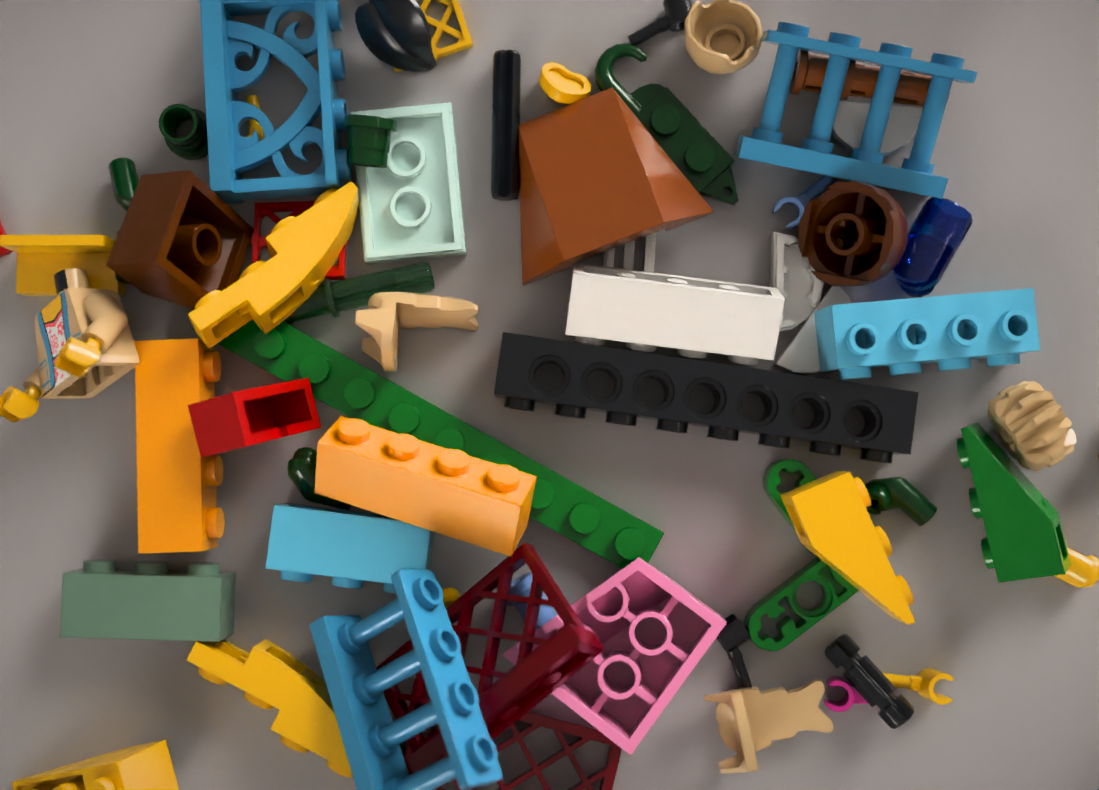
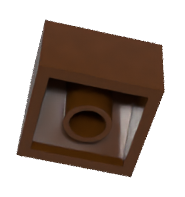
M190 170L141 175L106 266L144 294L195 310L197 302L206 294L215 290L223 291L237 281L254 228Z

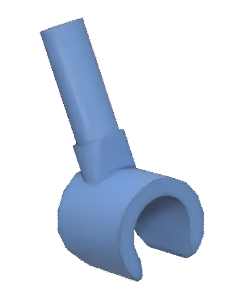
M824 175L797 197L782 198L773 208L772 214H775L783 205L793 206L797 211L796 220L789 223L784 229L796 227L801 221L805 207L812 199H816L827 190L828 186L834 184L833 178Z

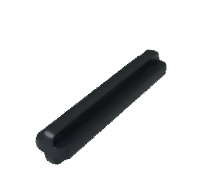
M498 50L493 55L491 193L493 199L502 201L515 200L519 196L521 59L519 52L515 50Z

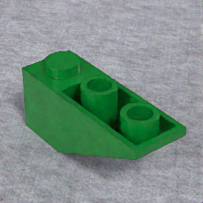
M979 423L961 428L963 438L957 439V451L962 467L964 469H971L975 488L969 489V500L974 517L976 519L983 518L987 538H982L981 549L986 567L988 569L995 568L998 583L1066 574L1071 561L1057 510Z

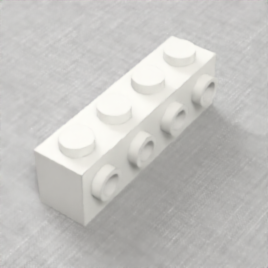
M574 263L565 335L575 336V341L583 344L600 346L604 345L606 340L626 342L627 348L640 352H654L657 346L676 348L678 354L689 358L701 359L706 358L708 353L728 355V360L735 363L756 365L759 359L774 361L785 299L778 288Z

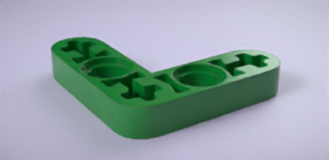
M794 459L778 460L771 463L765 470L763 488L769 499L795 531L780 496L788 491L778 492L776 488L781 482L778 473L780 470L786 473L797 472L799 478L794 482L796 488L817 478L800 461ZM811 552L815 559L750 608L744 620V627L750 635V640L760 649L778 651L792 643L859 590ZM806 581H816L823 590L821 603L813 609L800 607L796 600L798 587ZM785 598L788 607L801 617L796 623L788 615L776 624L779 634L774 638H771L766 633L760 636L757 634L762 628V624L759 621L762 615L766 614L774 619L786 611L778 605V602Z

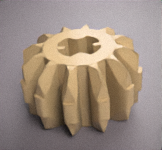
M1024 380L1015 386L1012 384L998 392V396L988 401V418L993 424L992 430L1000 438L1001 444L1007 448L1011 458L1017 459L1022 467L1038 472L1046 466L1050 468L1065 459L1064 456L1074 451L1076 434L1070 428L1072 422L1065 416L1062 406L1057 404L1051 392L1044 391L1041 384L1035 381L1028 382Z

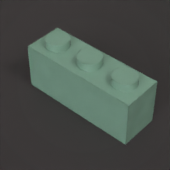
M84 560L82 569L63 573L60 637L220 642L234 633L236 572H219L220 563L214 562L187 563V571L168 570V562L138 561L135 562V569H116V560Z

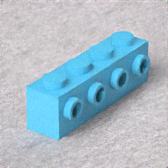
M1033 288L836 304L814 312L820 371H839V380L872 377L871 368L888 367L889 376L921 373L922 363L938 362L939 371L971 368L970 359L987 358L988 367L1020 364V354L1040 351Z

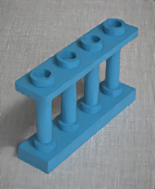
M778 22L777 31H763L761 42L778 45L759 128L753 127L751 136L738 135L734 152L737 157L943 199L948 178L932 174L935 164L930 163L952 82L975 83L977 72L962 69L965 59L933 53L931 61L926 62L911 58L913 48L890 43H881L879 52L859 48L860 37L830 32L828 41L808 37L809 27L787 22ZM799 50L828 55L829 60L809 138H803L800 147L782 143L784 133L779 132L798 52ZM850 60L881 67L859 148H853L852 156L849 157L832 153L834 143H830L829 140ZM901 71L931 76L910 157L903 159L901 167L883 164L884 154L879 152Z
M400 569L392 574L391 578L398 598L362 620L360 615L322 616L309 624L357 790H434L455 778L459 787L465 790L493 784L502 779V772L497 760V750L494 742L489 737L479 707L477 691L470 681L461 655L459 638L453 631L445 608L442 588L431 570ZM405 619L414 649L376 670L368 641ZM421 670L431 701L393 722L383 691ZM439 723L449 756L409 776L400 743Z

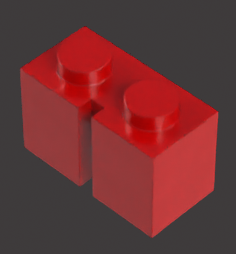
M309 377L235 391L188 405L201 458L322 428Z

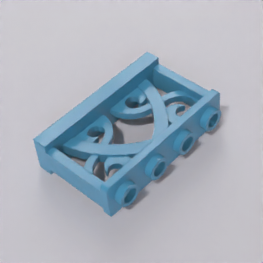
M200 0L210 189L226 204L244 203V200L321 195L329 189L336 188L338 190L343 187L344 180H349L352 177L351 164H348L349 149L341 148L340 130H348L347 127H344L345 115H348L345 98L338 99L337 81L345 80L342 49H335L334 37L335 31H342V14L339 0ZM291 12H305L314 20L313 34L307 39H299L296 36V31L300 26L299 21L292 23L286 28L283 40L276 36V31L280 21ZM268 14L264 30L234 21L233 17ZM254 48L260 50L258 60L251 70L241 71L237 68L236 61L240 56L248 55L254 61ZM317 52L319 74L306 59ZM272 57L287 66L308 89L294 113L277 130L274 129L268 117L259 108L252 104L238 101V92L254 86L263 78L270 66ZM320 112L322 113L323 131L311 126ZM247 120H256L261 125L266 138L260 141L256 130H254L250 137H243L240 135V127ZM309 144L318 145L322 150L323 158L319 168L311 174H297L286 165L282 153L288 148L291 149L296 158L303 162H308L303 155L304 148ZM273 160L277 171L282 176L243 179L242 172Z

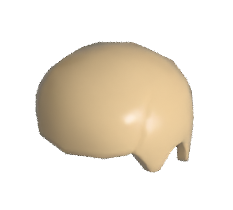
M697 0L692 4L684 22V36L687 53L697 67L711 74L732 73L749 65L759 53L763 35L760 18L747 4L733 0H714L705 5H702Z

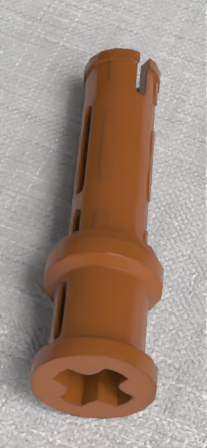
M799 50L789 93L799 95L801 90L820 93L829 57L810 55L808 51ZM850 60L840 101L842 99L846 100L848 96L872 99L880 68L856 64V61ZM901 71L893 103L923 107L931 76Z

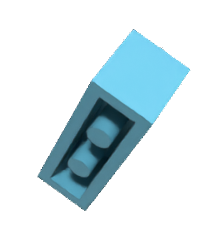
M291 503L277 504L273 507L265 568L281 570L280 579L296 582H311L312 574L331 576L332 585L344 588H363L364 581L384 583L383 591L396 594L391 578L392 574L400 569L430 570L435 532L380 514Z

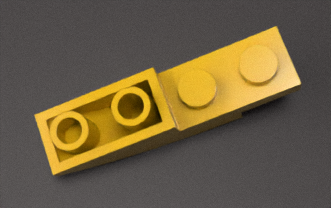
M352 181L338 190L332 188L325 191L315 200L311 208L299 216H290L277 223L270 235L265 238L270 255L268 261L260 260L251 264L242 272L238 281L223 291L215 290L206 294L197 302L195 310L190 312L188 316L196 334L208 349L252 319L266 335L288 318L311 296L325 279L327 272L339 259V254L344 244L346 245L347 240H349L359 214L358 188Z
M224 639L220 642H195L186 660L199 667V675L215 684L226 685L228 682L245 691L244 698L257 707L268 710L272 709V707L279 709L280 711L270 730L281 735L280 741L284 745L301 753H307L310 750L327 759V766L337 774L349 778L353 777L326 682L311 668L268 639H264L255 645L250 653Z

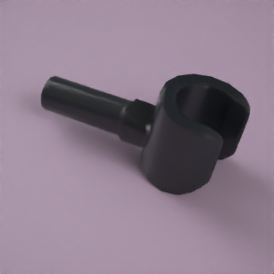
M664 0L663 6L666 16L656 19L653 23L629 35L628 39L631 45L637 46L667 30L673 32L683 31L686 16L692 6L691 0Z
M731 614L725 618L727 623L716 638L726 651L729 660H731L739 688L752 687L743 655L738 649L740 645L751 638L742 622L735 614Z

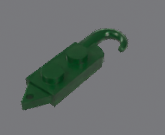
M628 43L616 44L606 49L599 57L595 67V80L600 91L602 92L613 87L700 195L736 205L738 196L731 169L735 160L668 87L665 88L660 84H648L639 87L629 94L613 76L612 68L615 61L619 58L627 56L633 57L640 62H645L647 54L639 47ZM723 190H729L731 195L725 196Z

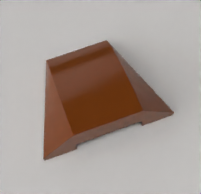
M613 87L519 124L522 285L571 268V264L663 229L666 232L714 213Z

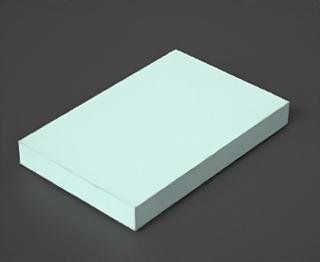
M452 103L351 112V115L376 116L397 121L396 132L391 133L387 168L356 165L364 262L368 265L467 255Z

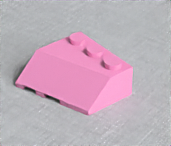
M640 557L571 605L584 628L594 632L605 650L551 693L629 755L637 748L727 623L724 617ZM559 615L538 628L535 632V637L548 639L564 625ZM520 642L501 654L514 665L517 663ZM533 644L532 651L539 645Z

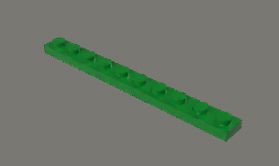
M252 319L217 343L285 382L309 377L314 398L350 418L361 419L369 425L398 434H409L418 440L440 447L461 450L469 456L498 465H509L518 471L537 476L529 517L622 569L639 557L648 563L664 535V532L285 322H281L265 335Z

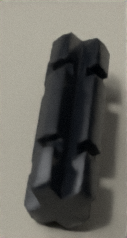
M843 634L837 637L824 651L826 657L837 669L842 666L846 670L843 676L871 707L877 705L881 709L878 715L890 728L895 729L905 724L915 712L913 706L902 694L896 696L892 692L895 686L867 655L861 657L857 653L860 648L849 635Z

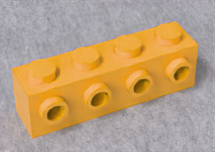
M199 338L135 341V346L140 364L135 366L138 554L197 552L218 547V538H222L225 526L223 509L217 507L216 488L223 481V461L221 456L216 454L201 458L188 405L215 397L214 382H218L221 377L220 355L217 351H214V346L208 349Z
M340 416L317 443L314 493L511 557L528 526L537 476L518 471L509 465H498L469 456L461 450L447 449L427 443L409 434H398L369 425L361 419H350Z

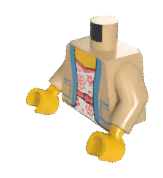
M70 268L55 273L54 281L57 296L36 314L34 321L39 366L24 381L25 392L10 386L0 396V416L12 422L29 418L38 410L40 402L37 399L93 398L140 364L129 328L128 317L124 312L119 294L113 290L89 288L87 273L83 269Z

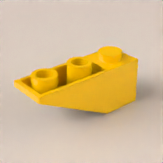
M835 471L780 495L797 536L806 548L889 616L907 625L915 622L909 608L910 605L914 604L912 592L901 575L895 576L888 560V556L893 554L890 541L880 526L874 527L866 509L871 506V499L864 483L859 477L853 478L850 471Z
M166 740L126 747L11 782L13 790H179Z

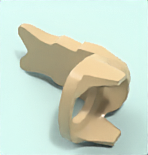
M379 292L369 298L367 304L369 309L356 310L355 324L373 336L362 339L361 352L379 362L385 372L397 371L400 329L455 327L470 331L478 330V321L474 317L478 314V305L468 300L450 296L410 292Z
M820 679L813 680L799 688L789 690L782 686L760 691L759 687H741L739 689L704 695V701L717 703L716 720L719 723L721 738L727 747L737 752L736 756L718 762L720 774L758 771L759 767L755 751L770 747L772 740L793 738L796 732L804 730L824 733L832 732L834 730L832 720L819 708L820 701L825 692L823 681Z

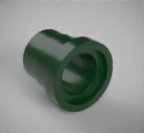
M173 104L165 108L159 118V129L169 149L180 158L186 160H198L207 156L206 114L183 104ZM185 120H193L194 124L191 132L183 138H176L177 127Z
M345 115L344 127L349 128L348 164L387 168L391 133L396 132L397 121L368 115Z

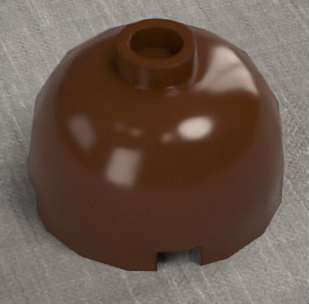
M837 182L828 186L829 190L825 191L819 199H812L805 207L799 224L798 246L802 257H808L810 265L814 268L815 271L811 272L818 279L833 286H864L887 276L901 261L908 243V222L901 205L887 191L864 182Z

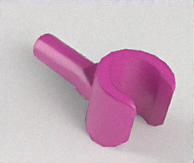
M832 676L826 680L827 685L842 686L846 689V695L840 701L823 699L825 705L830 710L843 712L848 710L853 703L868 704L859 692L852 688L844 678Z

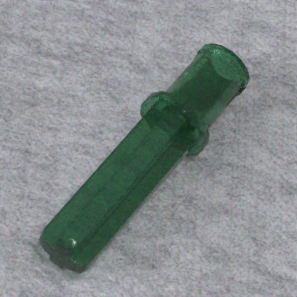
M421 262L335 282L330 280V278L324 279V284H320L311 296L286 318L288 324H292L295 321L331 313L334 318L340 317V311L367 306L369 298L379 292H410L419 294L430 292L435 288L432 268L428 262Z

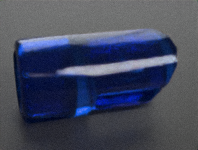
M931 197L924 203L908 232V243L901 261L893 269L899 286L909 296L918 298L926 296L933 291L935 285L941 280L973 223L972 215L965 207L946 198Z

